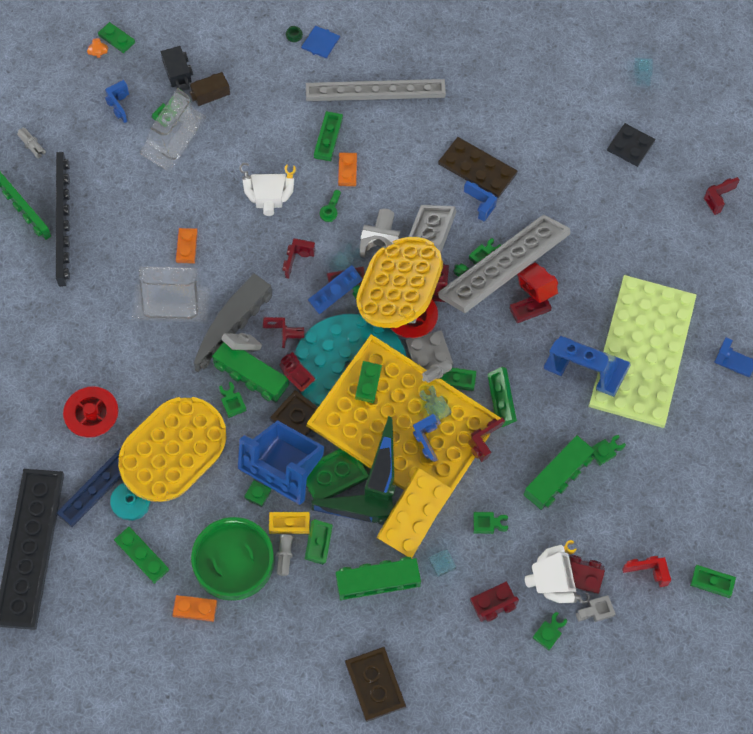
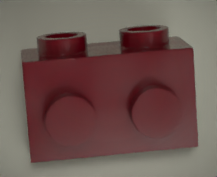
M570 555L569 559L575 587L599 594L605 573V568L601 565L602 563L596 560L587 562L581 560L582 558L579 556Z

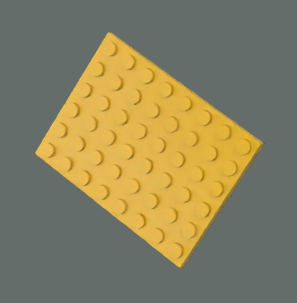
M371 334L306 426L369 468H372L388 416L392 417L394 484L404 490L416 469L420 468L452 489L446 499L447 501L475 459L468 444L471 434L479 428L481 430L487 428L486 425L493 419L498 421L501 418L442 379H435L430 383L424 382L422 374L427 371L426 369ZM363 361L382 365L374 403L355 399ZM432 414L438 416L441 424L437 425L438 428L433 432H425V435L438 459L436 462L430 459L427 460L422 451L424 448L422 442H418L413 434L415 431L413 425ZM490 434L483 438L484 442H486Z

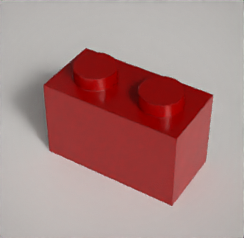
M536 262L517 274L520 287L538 303L558 294V281L556 277L550 275L544 267L539 266Z

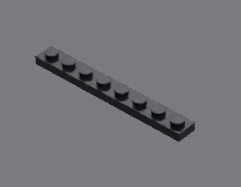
M56 152V280L59 287L66 286V280L70 279L69 268H66V263H70L69 252H66V247H70L69 236H66V231H70L69 221L66 220V216L70 215L69 205H67V200H70L69 189H67V185L70 184L69 174H67L70 164L69 159L65 158L64 152Z

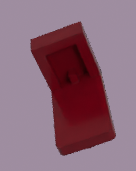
M503 418L498 421L493 419L486 425L487 428L483 430L479 428L471 434L468 444L471 447L472 454L479 458L481 462L488 459L492 453L483 441V438L502 427L505 422Z

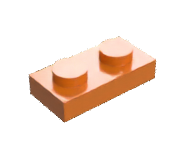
M339 153L338 186H356L357 153Z
M179 228L176 263H195L197 229Z
M176 595L172 615L178 618L214 622L217 600Z

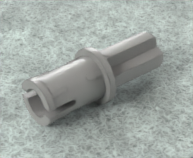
M24 127L18 130L17 135L25 143V147L33 152L36 158L42 157L39 152L45 155L46 151L40 146L36 137H33Z
M443 360L439 364H433L429 370L423 372L422 380L430 383L435 379L442 378L443 374L452 369L451 362Z
M280 535L279 552L276 553L278 557L277 574L280 576H287L289 574L290 558L293 556L291 553L293 537L291 535Z

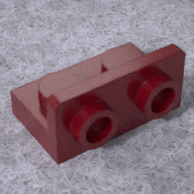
M506 581L471 597L470 602L480 621L487 620V622L496 619L498 617L497 614L503 611L509 613L515 610L519 599L517 596H514Z

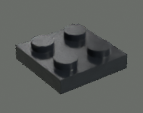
M624 123L608 146L607 151L638 167L656 139Z

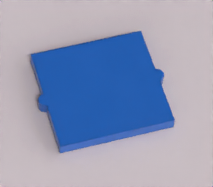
M315 26L301 48L312 52L313 55L316 54L327 59L340 36L330 32L329 29L325 30Z

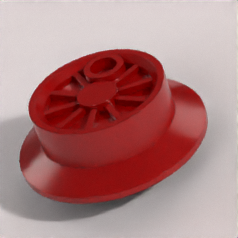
M431 299L429 306L416 319L415 323H407L398 328L392 327L390 329L405 338L425 336L433 330L438 320V309L435 302Z
M95 386L85 387L77 390L68 398L63 409V418L68 429L74 434L86 438L97 437L109 431L115 424L119 412L118 404L115 397L108 390Z

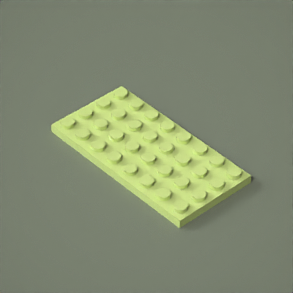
M626 275L623 276L603 352L629 361L631 366L615 397L596 390L600 380V372H598L589 407L661 428L665 427L696 294Z

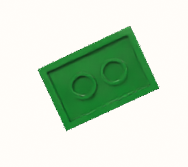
M338 449L320 459L307 477L306 488L313 500L327 499L368 480L369 475L359 460L342 449Z

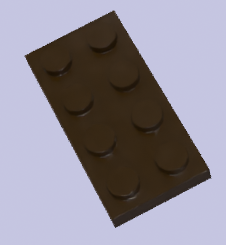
M460 137L455 139L438 161L440 166L466 181L477 184L481 189L491 192L497 198L502 195L518 172V170Z

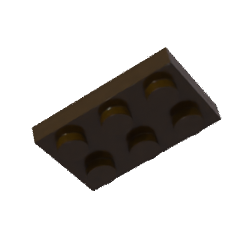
M385 647L345 660L366 722L406 708Z

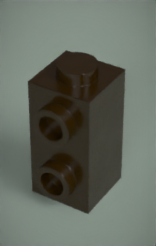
M223 72L196 80L190 84V98L192 102L196 101L198 106L230 95L229 84Z

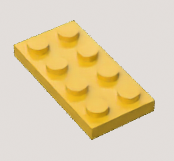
M417 468L376 538L406 557L412 558L452 489L425 471Z

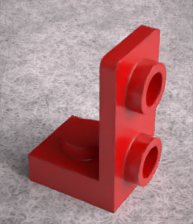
M651 556L644 561H639L638 559L629 560L622 568L623 573L655 568L653 570V577L655 582L659 583V587L668 586L671 582L665 557Z

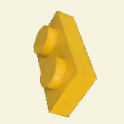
M269 512V534H309L310 512Z

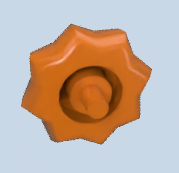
M99 38L93 39L92 44L87 49L88 55L97 56V58L108 52V46L102 43Z

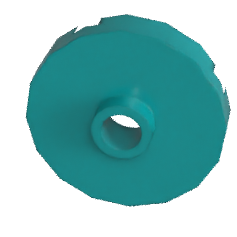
M124 483L114 489L110 499V505L114 514L120 519L129 521L143 517L148 512L151 501L136 496ZM128 498H134L132 502H127Z

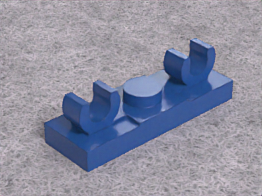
M351 265L310 297L308 301L317 313L320 314L359 284L363 278Z

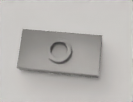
M224 333L222 336V341L232 350L258 351L262 347V344L252 335Z

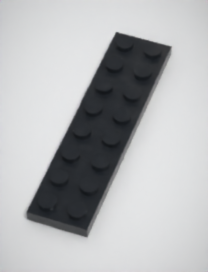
M23 468L0 586V627L37 629L64 480L63 471Z

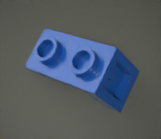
M122 80L105 89L107 95L105 100L109 106L114 107L113 111L118 119L121 118L126 123L125 111L117 101L123 100L129 95L127 84Z
M466 181L464 192L482 202L478 208V219L485 222L496 207L497 197L491 192L481 189L477 184Z
M726 337L714 363L750 377L753 372V359L733 351V348L730 347L733 340Z
M432 414L413 425L415 429L413 434L418 442H422L424 446L422 451L427 460L430 459L436 462L438 459L425 435V432H433L438 428L437 425L441 424L438 416Z

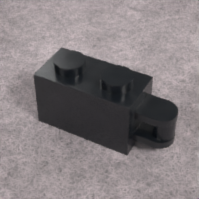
M181 46L160 51L171 87H176L178 93L190 90L189 83L192 82L191 76L193 71L191 65L186 63L189 62L186 52L182 51Z

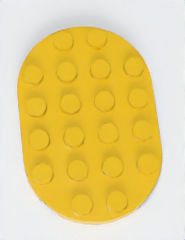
M405 237L394 240L392 245L385 249L382 247L376 252L369 263L356 298L357 307L365 321L377 327L398 328L415 320L425 312L431 302L443 268L441 253L434 246L433 242L420 237Z
M177 397L163 403L127 437L121 447L118 465L120 476L126 487L136 496L153 502L169 501L184 494L219 459L226 443V427L222 416L211 404L196 397Z

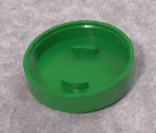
M228 517L217 520L202 530L194 542L191 563L198 583L207 593L222 600L236 601L251 597L266 585L274 568V552L270 538L259 525L245 518Z

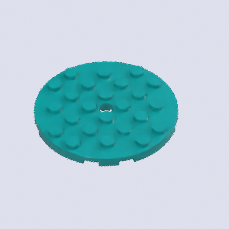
M359 314L336 315L320 321L305 333L304 338H301L295 350V355L301 364L315 377V380L303 392L300 390L299 392L319 407L346 370L345 365L354 359L371 334L406 356L400 339L390 328L371 325Z

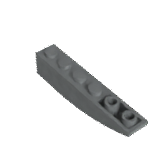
M254 273L228 300L209 327L194 360L195 371L199 373L201 369H206L209 366L210 360L213 358L212 356L223 344L222 336L224 333L235 334L239 329H243L247 325L248 319L259 312L260 306L264 302L270 301L272 287L269 283Z

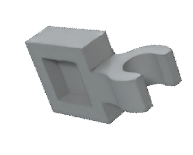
M608 595L590 600L588 608L578 610V613H576L578 622L593 617L594 621L598 622L616 615Z

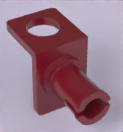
M283 317L263 318V328H281L282 348H285L287 339L304 338V327H287ZM268 322H277L276 324H268Z

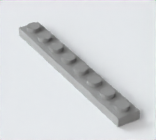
M445 79L306 83V101L445 98L446 96Z

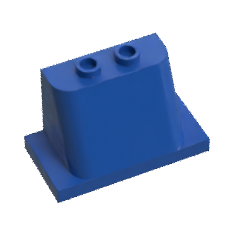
M560 335L549 351L550 355L544 365V369L562 376L568 363L571 361L600 372V380L596 390L615 397L631 364L629 361Z
M277 420L255 438L251 439L244 435L239 439L238 469L301 505L305 501L307 477L323 457L324 446Z

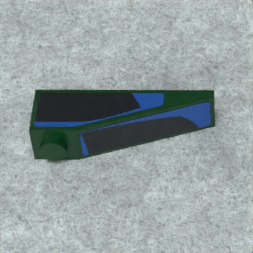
M388 416L365 486L366 496L388 502L390 496H394L397 486L394 484L393 420L390 416Z
M366 495L311 500L313 511L379 523L380 525H384L393 510L392 496L389 497L388 502Z

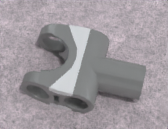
M380 209L375 226L364 225L361 235L360 257L365 258L366 252L374 246H382L385 249L392 245L394 240L400 239L401 232L391 230L394 212L389 209Z

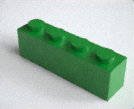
M225 342L212 356L216 369L221 372H228L233 380L237 382L239 380L242 381L249 390L253 392L255 390L258 391L267 401L272 400L276 403L289 387V379L244 350H232Z
M576 435L525 488L523 495L540 510L545 506L549 508L556 500L554 497L558 493H564L569 485L567 483L571 479L575 481L581 474L580 469L583 466L587 468L593 462L594 458L592 456L595 450Z
M403 557L396 562L385 560L381 561L378 565L362 564L359 568L343 567L336 571V582L340 600L421 586L417 558Z

